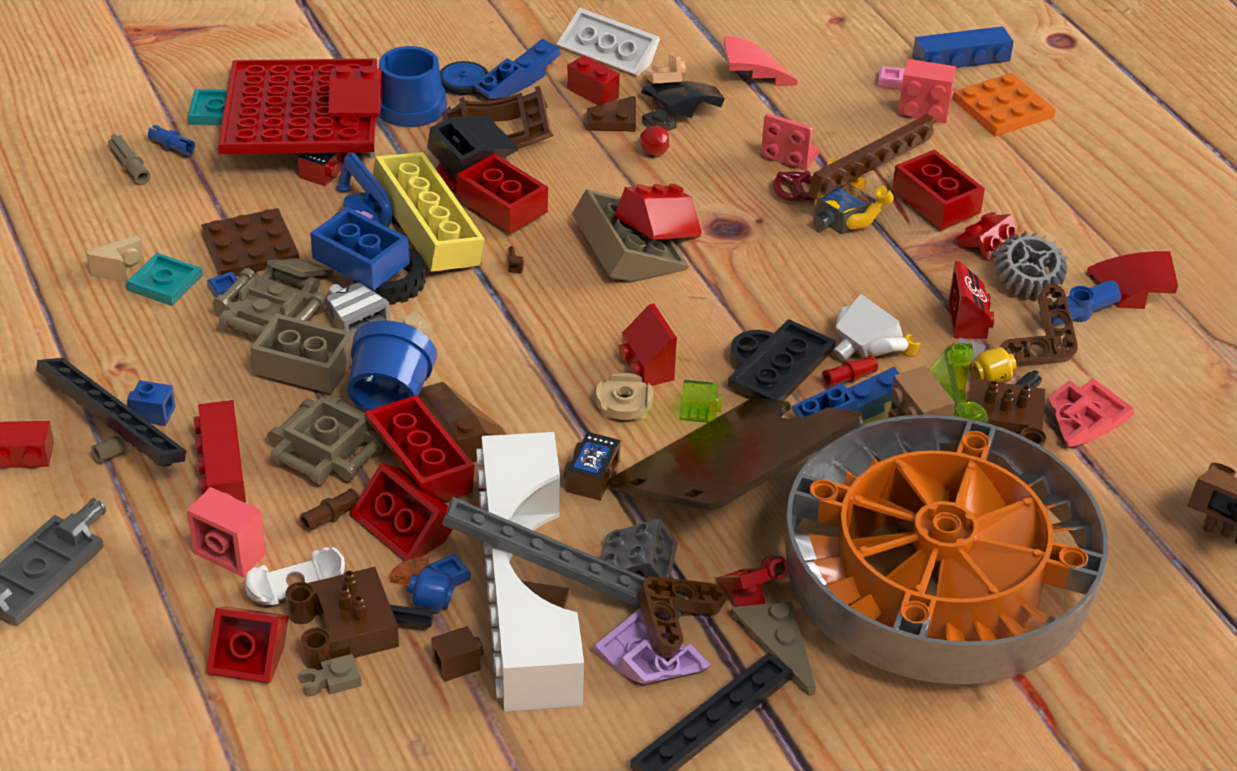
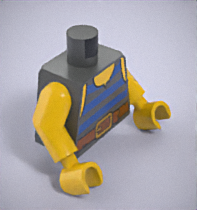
M835 157L830 158L827 165L835 162ZM846 183L829 194L815 199L816 213L813 218L814 225L820 230L830 227L839 234H845L855 229L867 228L882 211L881 206H887L893 202V194L890 190L887 192L884 185H880L875 190L876 200L851 184Z

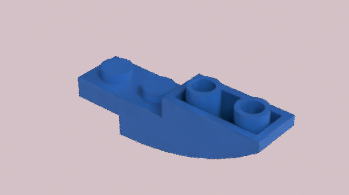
M542 38L516 60L512 61L506 58L473 85V89L489 99L507 97L518 93L545 76L544 68L561 55L560 49Z
M892 367L849 388L842 382L793 405L792 410L798 418L817 413L827 407L861 412L863 419L873 417L885 411L884 403L891 401L890 391L893 388L894 375L900 373L895 367Z

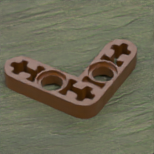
M1048 284L1038 296V304L1046 333L1045 336L1008 339L1000 345L1003 349L1007 350L1009 348L1011 353H1016L1014 358L1017 367L1067 362L1077 352L1078 343L1066 294L1060 286ZM1048 294H1051L1053 298H1057V300L1054 303V310L1052 311L1051 309L1053 308V301L1051 298H1047ZM1058 317L1062 319L1065 327L1061 329L1054 327L1051 323V318ZM1062 342L1065 348H1069L1067 353H1065L1064 349L1058 348ZM1030 346H1041L1044 350V355L1035 356L1031 352Z
M662 577L645 578L637 592L650 645L656 654L664 658H673L684 642L676 611L714 615L720 612L727 600L725 591L716 584ZM676 592L685 594L689 600L679 597ZM654 613L663 615L667 621L658 619Z

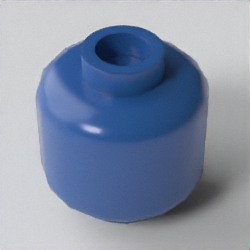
M424 567L418 576L412 574L406 592L412 594L411 603L413 606L424 610H431L433 613H439L442 608L448 609L455 584L451 583L452 580L449 574Z

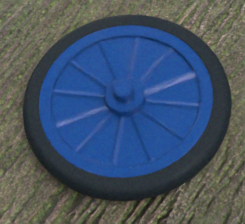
M453 62L440 70L441 84L444 88L453 92L476 91L473 89V85L484 77L488 71L485 67L475 62Z

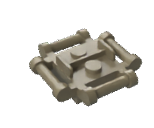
M267 265L262 276L256 275L249 268H244L239 273L235 283L223 295H218L212 304L217 311L221 312L219 318L220 326L225 328L234 327L259 336L276 313L308 321L317 310H321L327 303L326 297L322 293L317 292L320 285L319 279L299 277ZM277 279V280H280V281H283V282H286V283H289V284H292V285L301 287L302 289L299 290V289H296V288H294V287H291V286H288V285H285V284L276 282L275 280ZM239 294V300L236 303L232 302V300Z
M336 395L332 396L329 400L321 396L316 402L306 399L299 405L298 411L281 426L274 427L267 434L270 442L276 446L271 453V461L279 465L285 464L309 476L311 481L318 485H322L326 481L332 470L337 472L345 481H350L357 475V470L369 458L387 447V444L365 418L364 412L344 403V399ZM364 441L368 443L349 462L344 460ZM292 451L299 453V458L290 453Z

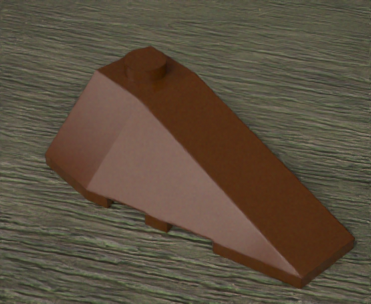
M439 382L422 387L419 398L472 462L477 461L476 449H482V436L507 435L499 424L446 383Z

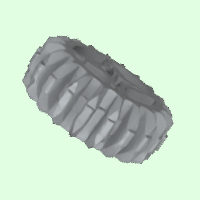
M1026 231L1021 236L1015 233L1011 239L1007 238L1003 242V245L998 248L994 265L996 266L995 274L999 275V283H1006V291L1013 289L1015 296L1020 293L1024 294L1026 300L1032 295L1037 301L1040 292L1046 285L1056 284L1061 286L1065 280L1068 266L1066 265L1067 257L1062 256L1063 248H1055L1056 241L1048 242L1047 235L1040 238L1036 232L1032 236H1029ZM1012 257H1016L1017 264H1013ZM1045 267H1048L1049 272H1050L1049 275H1047V274L1044 272V271H1045Z

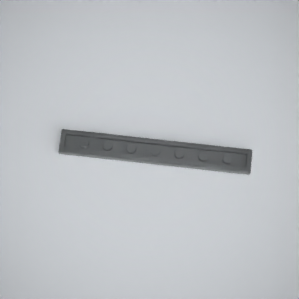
M452 497L442 525L640 608L637 592L645 577ZM676 592L679 597L685 598V594ZM676 611L677 617L679 619L681 616V612ZM654 613V614H656V615H658V616H661V617L665 618L663 615H661V614H659V613Z

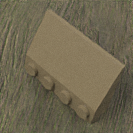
M589 189L585 190L572 215L610 278L614 280L636 281L688 269L689 265L672 239L652 240L614 216L621 197Z

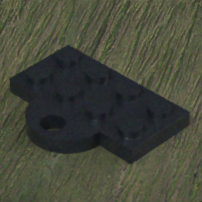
M790 319L775 333L765 330L742 332L731 343L730 358L738 369L728 378V387L751 398L785 401L833 351L836 340ZM747 345L751 346V348H744L742 346Z

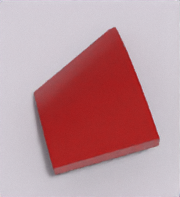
M1170 251L1122 255L1104 260L1087 268V276L1094 277L1100 284L1111 280L1118 284L1121 300L1114 303L1118 308L1145 309L1149 292L1176 294L1178 288Z

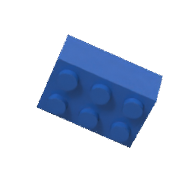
M346 207L310 233L312 257L314 260L363 284L373 291L410 264L408 237L349 207Z

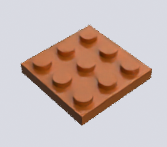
M1013 73L955 90L953 93V100L995 137L1055 116L1056 109Z

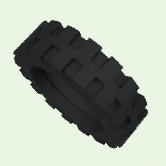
M410 247V264L403 268L409 274L397 281L384 282L374 290L375 293L386 299L389 305H394L399 301L401 303L407 302L408 298H415L418 296V291L424 289L426 282L424 259H421V255L418 252L415 253L414 249Z

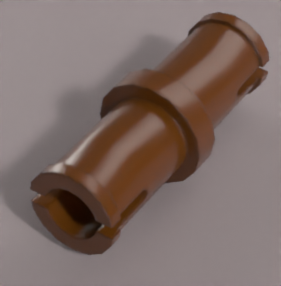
M350 488L332 499L328 497L322 500L319 506L300 514L301 525L309 532L327 521L334 522L338 520L341 514L355 506L359 499L358 493Z

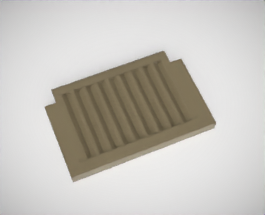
M288 258L267 261V264L272 268L299 277L333 274V269L304 259Z

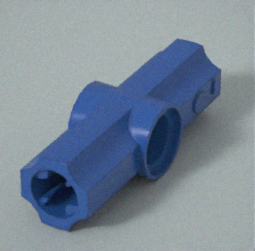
M1111 280L1090 288L1086 286L1073 287L1070 290L1069 296L1066 297L1072 320L1085 322L1090 319L1092 312L1120 302L1121 293L1118 284ZM1058 317L1051 318V323L1054 327L1064 323Z

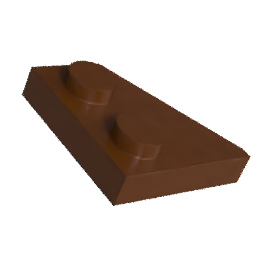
M636 96L587 108L586 131L636 132Z

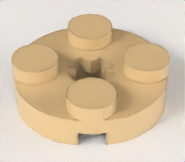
M613 374L609 376L608 381L603 384L601 381L596 388V404L601 410V416L605 419H633L641 421L646 418L647 412L653 405V388L649 382L648 386L643 383L642 377L636 374ZM621 395H628V398H622Z

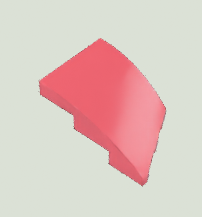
M724 36V49L729 71L748 70L752 78H774L775 86L797 85L798 80L757 44L738 37Z
M1094 378L1081 388L1069 380L1048 396L1064 441L1068 447L1094 440L1110 432L1134 415V409L1131 405Z

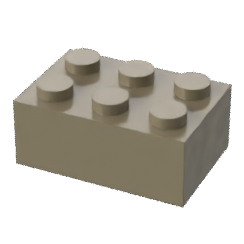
M276 313L250 348L253 374L332 394L352 364L351 347L353 333Z

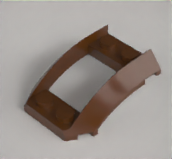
M540 86L535 87V92L525 96L522 93L492 101H467L462 97L459 98L460 103L456 107L451 109L449 106L442 112L443 121L452 117L488 116L493 122L509 121L521 117L524 130L507 135L518 148L554 136L546 110L548 106Z

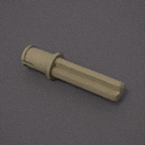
M112 134L108 144L124 164V170L131 174L138 184L148 182L151 175L144 167L141 157L134 154L121 135L116 136V134Z

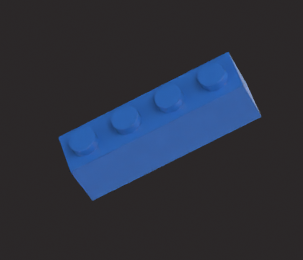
M1003 26L915 37L912 57L914 60L956 66V68L1008 62L1011 60L1014 41Z

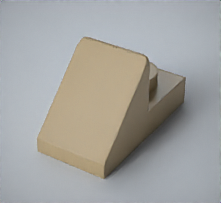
M138 235L86 251L89 271L92 276L127 281L125 268L144 262L142 242Z

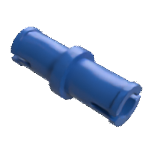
M153 125L154 129L149 128L148 138L163 144L164 148L177 150L186 156L191 155L190 152H194V141L180 136L178 132L165 130L158 125Z

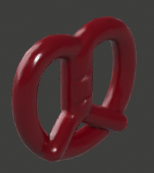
M810 171L777 173L773 181V189L781 199L787 201H797L800 199L815 200L808 195V192H805L801 184L803 181L811 184L813 176H811ZM785 181L790 184L794 193L785 192L781 188V182Z

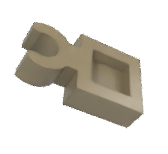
M353 654L321 662V670L309 668L300 672L301 683L312 682L304 684L306 696H314L324 688H328L329 693L334 694L362 686L361 676Z

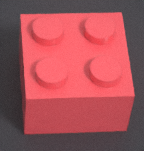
M908 59L903 74L898 115L918 119L929 114L935 118L936 122L946 123L951 104L956 66Z
M210 487L187 509L194 554L242 577L266 554L261 510L255 506L241 502L227 493H222Z

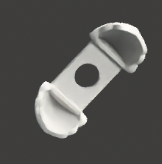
M324 547L320 551L314 550L311 553V561L269 572L265 565L259 568L254 567L247 573V595L253 601L262 605L280 604L279 601L286 600V589L289 587L286 579L289 575L294 573L300 574L307 583L342 575L345 570L344 557L335 547Z

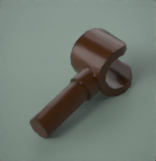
M510 246L508 248V271L522 273L524 257L516 256L515 248Z

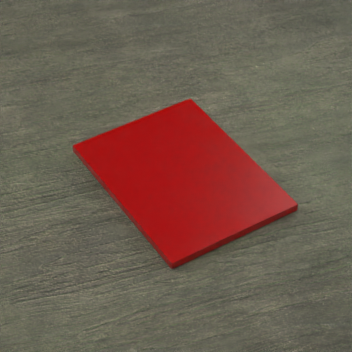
M377 59L232 61L218 142V154L375 152L376 118L329 117L328 112L329 79L332 68L348 66L361 69L365 66H372L377 69Z

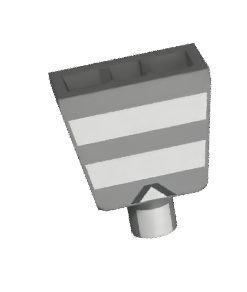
M355 283L344 289L339 284H335L329 288L327 292L328 297L326 298L327 314L334 328L352 332L354 336L356 330L366 323L379 320L390 321L389 302L363 284Z

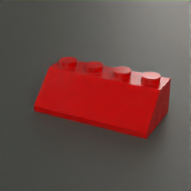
M418 395L364 412L365 418L420 488L445 501L451 500L452 497L457 498L473 492L475 465Z

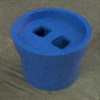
M417 46L397 47L384 53L379 60V69H382L383 85L380 118L387 123L403 127L422 126L443 116L442 112L447 109L448 105L446 92L441 84L437 56L432 51Z
M379 320L362 325L356 330L351 347L352 365L347 386L350 399L359 408L368 411L415 395L419 397L424 381L431 375L437 360V351L432 341L418 329L401 322Z

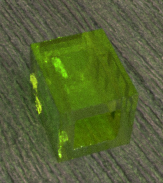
M684 380L680 420L708 423L715 419L716 412H721L723 401V395H718V383Z

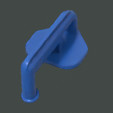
M348 153L344 158L336 189L339 191H350V181L353 176L365 193L346 196L343 206L359 212L365 211L373 215L372 220L389 228L394 215L393 207L386 191L357 155Z

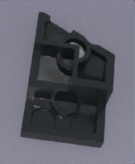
M692 81L652 83L643 86L641 90L642 94L653 97L654 102L662 105L668 111L689 118L693 117L699 100L720 108L725 100L717 87Z

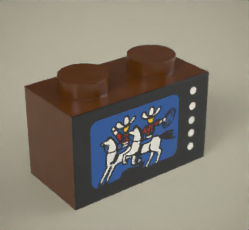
M587 432L582 442L576 444L572 462L568 461L566 463L563 478L567 479V492L601 501L609 485V479L613 477L620 463L621 440Z

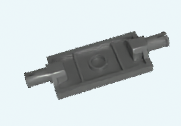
M92 498L76 514L71 513L65 519L54 515L0 562L1 618L18 626L104 547L102 538L92 534L89 530V526L106 513V507L101 501Z

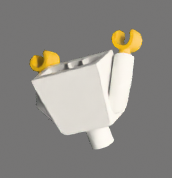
M862 294L857 297L852 305L841 307L839 310L835 329L841 343L833 351L840 360L846 361L853 353H856L861 358L869 355L875 357L895 351H902L908 356L917 355L921 344L919 342L913 343L914 336L908 334L904 338L899 321Z

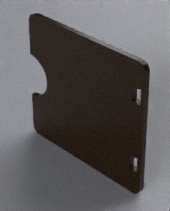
M753 398L609 479V484L612 490L704 510H716L858 427L864 422L863 415L857 411L827 407L808 416L787 419L782 418V416L792 409L790 402Z

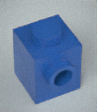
M139 380L134 391H130L128 395L127 406L149 423L166 426L176 407L173 385Z

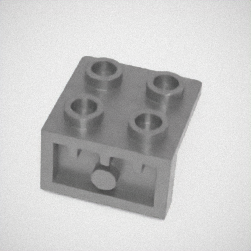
M659 518L608 533L601 559L630 572L642 570L645 578H670L678 542Z

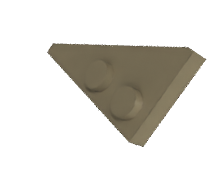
M792 601L732 607V619L736 623L740 621L750 631L749 637L755 643L761 645L766 654L768 652L793 670L792 681L799 689L804 690L808 696L815 695L816 686Z

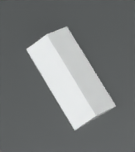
M579 8L556 45L559 48L580 56L585 55L596 62L637 77L651 65L660 38Z

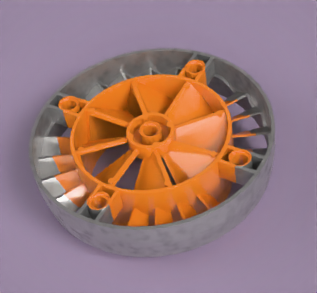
M908 415L881 419L858 426L822 447L808 459L799 471L790 491L785 524V546L787 562L790 568L789 577L798 601L815 625L841 648L862 661L900 676L943 684H974L1002 680L1023 674L1049 661L1068 646L1084 624L1101 587L1108 556V534L1100 507L1084 482L1063 461L1037 443L1004 428L972 419L945 415ZM1047 509L1050 510L1061 522L1051 524V520L1047 512ZM802 518L839 527L838 536L796 533ZM903 521L914 522L913 532L866 537L870 533L890 524ZM1069 531L1078 547L1053 541V532ZM911 542L914 543L916 550H918L886 577L876 571L864 559L866 556ZM935 562H941L936 596L927 595L925 591ZM1043 584L1085 594L1078 604L1058 619L1036 608L1042 593ZM1033 615L1045 624V626L1031 632L1026 631Z

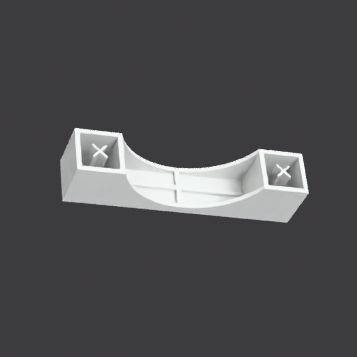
M554 432L482 436V449H476L477 467H483V470L477 471L478 489L484 488L483 492H479L480 508L533 531L545 523L559 518L560 473ZM483 542L484 554L490 555V558H485V574L487 579L492 578V581H487V597L489 602H494V604L489 605V619L491 626H496L495 629H491V642L494 651H499V653H493L494 673H496V677H501L495 679L496 698H503L504 712L583 706L584 659L578 613L558 607L536 595L522 583L512 569L509 561L513 554Z

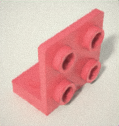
M767 113L764 116L761 157L807 171L819 155V147L811 145L812 127Z

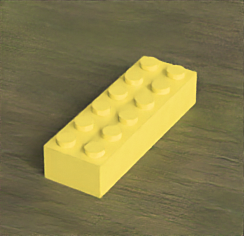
M424 152L376 156L373 176L386 191L393 207L394 217L422 259H424L430 271L480 266L485 239Z

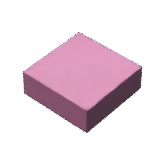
M881 66L878 86L902 89L904 69Z

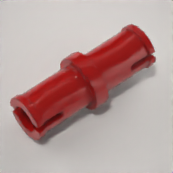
M872 355L856 361H844L841 366L822 372L823 383L828 388H831L842 382H855L861 376L877 372L878 362Z
M779 555L766 556L761 561V568L768 567L771 579L773 580L783 579L789 574L788 562Z

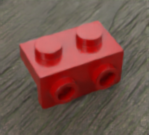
M991 212L981 216V220L976 224L966 227L965 232L956 239L959 247H980L983 259L990 260L997 255L998 248L1003 245L1007 238L1011 239L1015 233H1018L1011 214L996 215L995 212Z

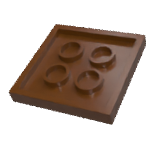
M279 208L266 209L257 213L239 215L229 219L201 224L203 236L219 275L233 272L235 276H238L244 268H249L254 272L263 271L268 265V260L300 259L299 252Z

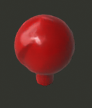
M661 126L646 128L640 135L642 149L651 156L664 154L670 146L667 130Z

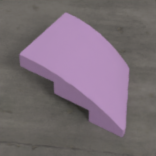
M638 609L600 640L592 650L614 670L642 684L705 671L711 665L691 644H688L686 647L682 644L678 653L673 658H664L656 654L650 645L641 609Z

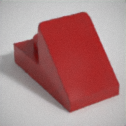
M768 567L742 568L716 579L732 605L738 607L765 604L766 601L761 583L771 580Z

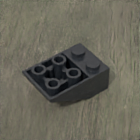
M488 116L452 117L430 127L427 149L456 180V174L494 153L505 158L519 150Z

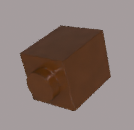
M468 626L431 638L432 659L444 682L481 670L480 656L484 655L483 645L478 636H473Z

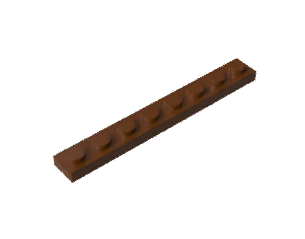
M926 114L814 172L808 195L818 199L859 178L861 175L874 170L876 167L887 163L889 160L902 155L904 152L915 148L917 145L928 141L934 132L932 127L935 118Z

